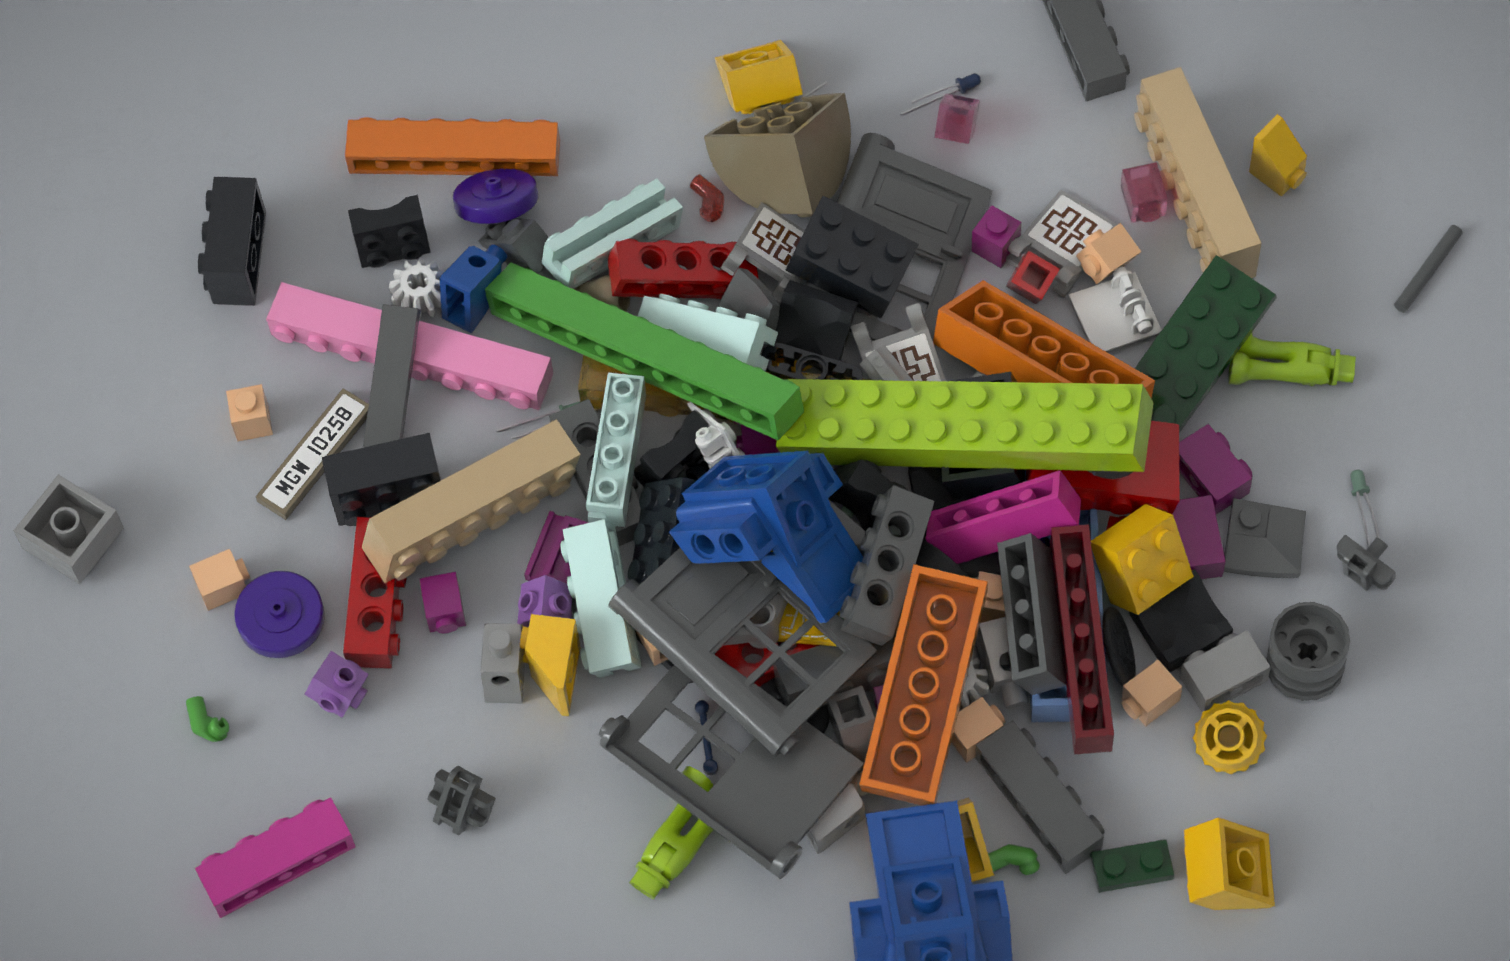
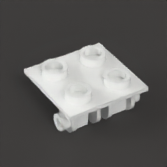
M1126 267L1116 269L1113 272L1114 277L1112 280L1069 294L1070 301L1088 341L1106 352L1160 334L1162 331L1136 273L1127 271Z
M692 402L687 403L690 410H695L709 425L708 428L704 427L696 432L695 443L710 469L723 457L745 455L741 449L736 448L734 441L737 437L726 422L720 424L708 409L701 410Z

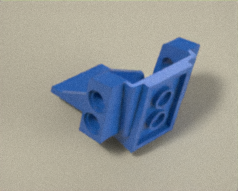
M809 451L723 457L682 493L685 502L676 510L679 523L669 531L688 559L695 564L761 560L768 570L809 606L819 623H827L841 609L847 596L851 597L855 585L850 582L851 575L858 561L862 562L863 559L862 554L828 500L843 484L823 453L809 454Z
M957 801L866 813L878 898L849 902L855 961H1012L1010 914L1004 882L1001 880L972 885Z

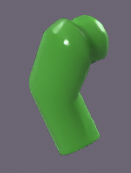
M195 696L186 700L192 732L211 742L224 740L229 731L228 721L223 717L218 720L216 717L208 716L203 697Z
M1007 844L988 853L993 872L1011 864L1019 866L1020 872L1024 875H1031L1037 872L1040 867L1036 859L1038 855L1032 848Z

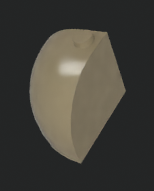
M845 93L802 97L803 102L791 104L783 109L781 102L754 110V117L743 119L738 123L737 119H732L704 136L711 163L720 179L737 197L755 208H758L761 202H763L779 214H797L798 217L802 218L812 216L822 196L830 199L836 193L847 169L851 146V123Z

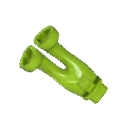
M1251 333L1230 362L1228 383L1241 385L1248 380H1279L1314 386L1315 384L1336 386L1337 381L1353 383L1356 356L1340 354V349H1335L1332 355L1331 348L1314 343L1262 340L1254 337ZM1255 359L1282 360L1285 362L1273 363Z
M686 766L682 774L705 791L709 792L713 787L711 780L697 769ZM679 804L676 805L669 817L650 839L643 852L642 862H637L635 865L638 871L629 882L635 889L653 900L662 887L668 889L670 886L669 881L674 880L683 872L703 842L713 831L712 828L698 819L686 835H681L682 829L693 814Z

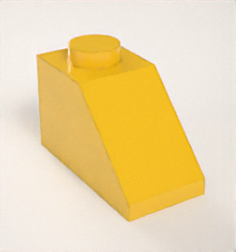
M1277 114L1254 137L1249 173L1282 197L1290 188L1296 189L1305 179L1307 174L1305 172L1307 155L1280 115Z

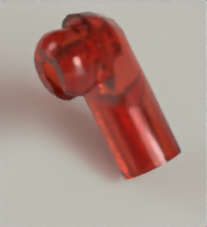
M699 174L691 181L690 188L702 197V207L699 208L700 216L708 222L717 221L724 212V194Z

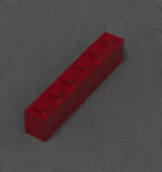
M1089 524L1051 527L1050 548L1074 755L1112 752L1114 728Z

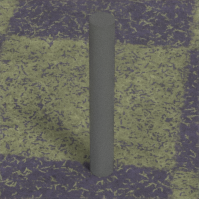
M1451 225L1394 303L1398 311L1405 313L1461 237L1463 231L1458 226Z

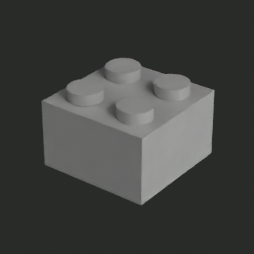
M58 474L13 531L22 549L78 584H81L124 527L114 508Z

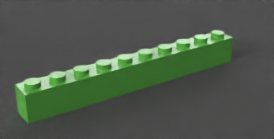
M511 262L485 288L492 315L628 375L644 376L646 383L778 441L804 413L800 387L792 381L778 378L760 367L748 365L737 360L732 355L720 353L701 342H695L683 337L671 329L662 328L643 317H637L625 312L616 305H609L593 298L588 293L579 292L565 286L560 281L551 280L539 275L530 268H523Z

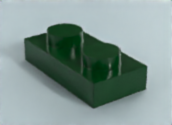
M1166 839L1091 852V860L1099 893L1174 880V870Z

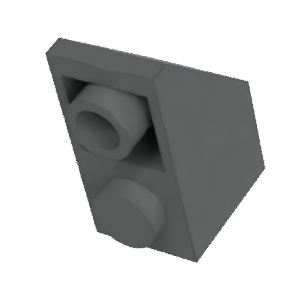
M515 218L505 222L488 224L485 229L486 233L478 240L486 249L490 245H497L502 248L507 254L505 263L508 265L512 262L523 268H530L537 274L545 267L542 264L544 243L549 237L535 220Z
M859 686L833 695L827 701V712L839 745L865 763L875 717L863 686Z

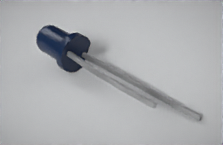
M977 73L963 78L958 77L955 79L956 84L921 96L911 101V104L943 90L956 86L958 88L901 112V115L956 91L965 94L966 90L978 86L981 83V78Z

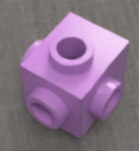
M547 575L522 583L518 602L517 624L522 625V627H529L531 614L571 619L572 597L569 593L568 585Z
M330 651L312 678L304 695L316 701L325 711L335 713L343 718L349 707L357 709L367 694L368 690L363 688V685L369 674L363 671L357 663L346 660Z

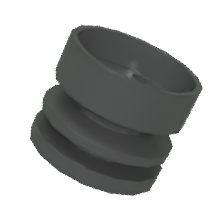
M1301 602L1285 608L1275 618L1270 632L1266 657L1267 662L1271 666L1269 678L1275 688L1286 696L1301 701L1318 700L1331 694L1341 683L1350 645L1349 628L1342 616L1329 606L1316 602Z

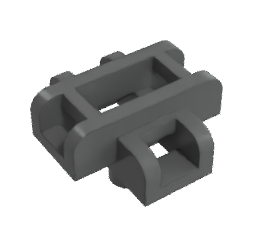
M1345 534L1337 544V556L1342 561L1343 574L1351 578L1366 591L1372 585L1381 590L1389 588L1396 579V573L1378 559L1388 547L1387 544L1376 537L1370 546L1364 549Z
M456 766L450 773L443 769L438 771L434 778L433 790L428 795V801L437 806L433 822L438 825L445 823L453 828L452 832L458 836L465 831L467 823L476 827H482L486 824L496 798L480 790L483 780L481 777L460 766ZM449 810L458 814L456 819L448 815Z

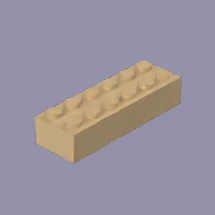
M1179 67L1141 79L1140 94L1136 95L1138 112L1134 113L1135 123L1139 132H1145L1149 140L1147 147L1152 161L1159 162L1162 169L1160 176L1166 191H1172L1175 198L1173 205L1178 219H1184L1186 222L1189 244L1192 249H1198L1202 273L1217 255L1249 277H1256L1262 243L1182 68Z
M556 419L369 518L362 549L384 583L394 578L397 580L405 579L416 570V566L426 561L431 564L440 560L446 555L448 549L457 544L460 547L468 545L478 537V533L487 528L495 530L509 520V516L519 511L522 514L531 511L540 503L539 500L548 495L556 497L564 493L570 487V482L576 471L575 468L581 454Z

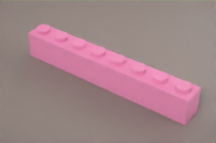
M281 282L266 318L271 335L285 343L295 341L306 344L310 349L317 352H326L327 350L338 353L349 361L358 362L363 360L375 364L382 310ZM419 321L412 378L420 381L430 379L441 382L443 386L452 390H460L462 388L473 391L479 397L487 400L497 398L508 401L512 406L519 409L533 408L540 410L554 374L551 357Z

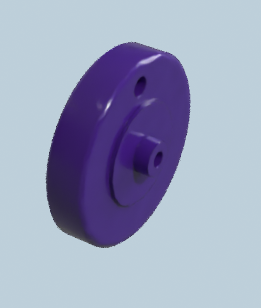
M507 168L493 169L477 173L463 180L454 189L452 198L455 212L460 218L472 223L493 224L515 219L531 210L538 201V190L534 177L524 171Z
M274 571L255 578L242 590L235 605L234 617L240 637L251 650L265 657L286 658L301 653L315 642L324 625L325 611L317 588L307 578L294 572Z

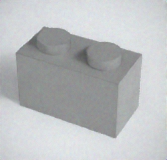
M1247 630L1238 636L1235 633L1225 636L1217 643L1216 647L1207 652L1199 650L1189 655L1182 665L1180 678L1201 712L1209 710L1214 703L1222 704L1267 682L1271 666Z

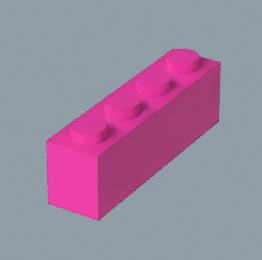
M1057 471L931 511L927 524L926 540L940 549L956 564L967 562L998 552L997 543L1029 533H1032L1039 539L1051 535V527L1079 525L1081 498L1063 473Z
M330 797L324 801L316 800L309 803L303 809V812L290 819L285 817L275 821L270 825L269 830L257 836L249 835L242 838L236 843L234 848L223 854L215 853L206 857L195 870L219 917L222 918L350 851L356 846L349 829Z

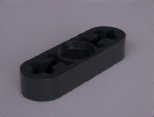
M775 343L774 346L768 345L761 355L769 360L766 372L783 380L808 379L802 374V370L808 365H817L822 369L823 372L816 378L817 380H828V371H833V377H830V380H845L846 377H851L852 380H863L862 372L855 365L782 343ZM778 356L783 357L784 363H780L778 367L772 366V361H775ZM797 360L796 373H792L791 366L794 367V361Z

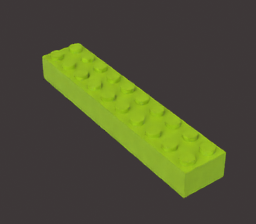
M787 379L800 387L804 413L776 442V447L781 453L809 451V454L823 453L830 465H846L863 459L871 461L877 466L1144 472L1153 401L1143 384Z

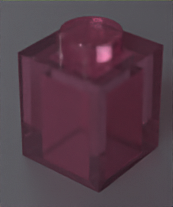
M945 94L939 105L934 138L969 144L975 133L980 100Z
M1157 162L1122 169L1120 187L1131 223L1137 221L1152 222L1161 216H1165L1168 198Z

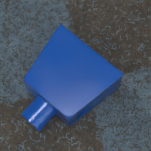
M490 245L486 251H483L475 246H469L441 275L442 319L472 334L489 309L485 288L502 272L501 266L507 259V254L502 248L497 245Z

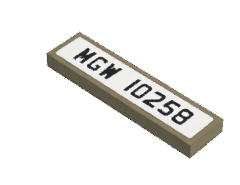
M342 388L255 496L257 502L287 520L323 475L322 457L337 454L343 450L367 420L369 404Z

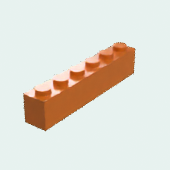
M364 117L359 120H348L345 159L349 174L475 175L488 170L507 168L521 170L532 176H558L560 135L558 122H549L542 119L533 122H515L510 119H502L496 122L479 121L477 119L445 121L440 118H433L428 121H416L407 118L376 120Z

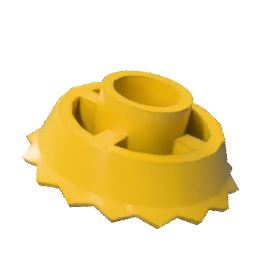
M1228 700L1222 704L1214 703L1209 710L1202 712L1201 719L1195 723L1196 732L1192 739L1196 744V753L1202 757L1205 765L1212 766L1216 772L1225 771L1233 774L1236 771H1246L1250 765L1258 762L1259 755L1265 751L1264 742L1267 735L1263 730L1264 722L1258 718L1256 710L1247 708L1243 702L1234 703Z

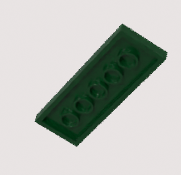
M1217 255L1135 367L1136 370L1155 380L1151 398L1153 401L1151 421L1179 424V433L1277 298L1275 293Z

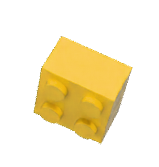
M1143 505L1091 540L1092 551L1110 603L1139 615L1194 577L1174 516L1150 505Z

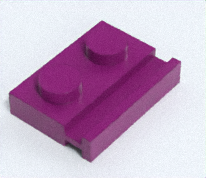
M549 511L525 570V580L530 581L547 575L567 584V578L571 576L569 562L566 563L561 552L560 544L561 541H564L563 529L589 522L567 515L563 517L556 515L554 511Z

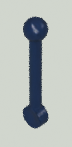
M700 700L695 704V711L699 714L701 725H704L707 721V712L709 710V704L705 700ZM703 738L706 759L703 764V770L705 774L712 776L717 773L718 764L713 760L711 742Z

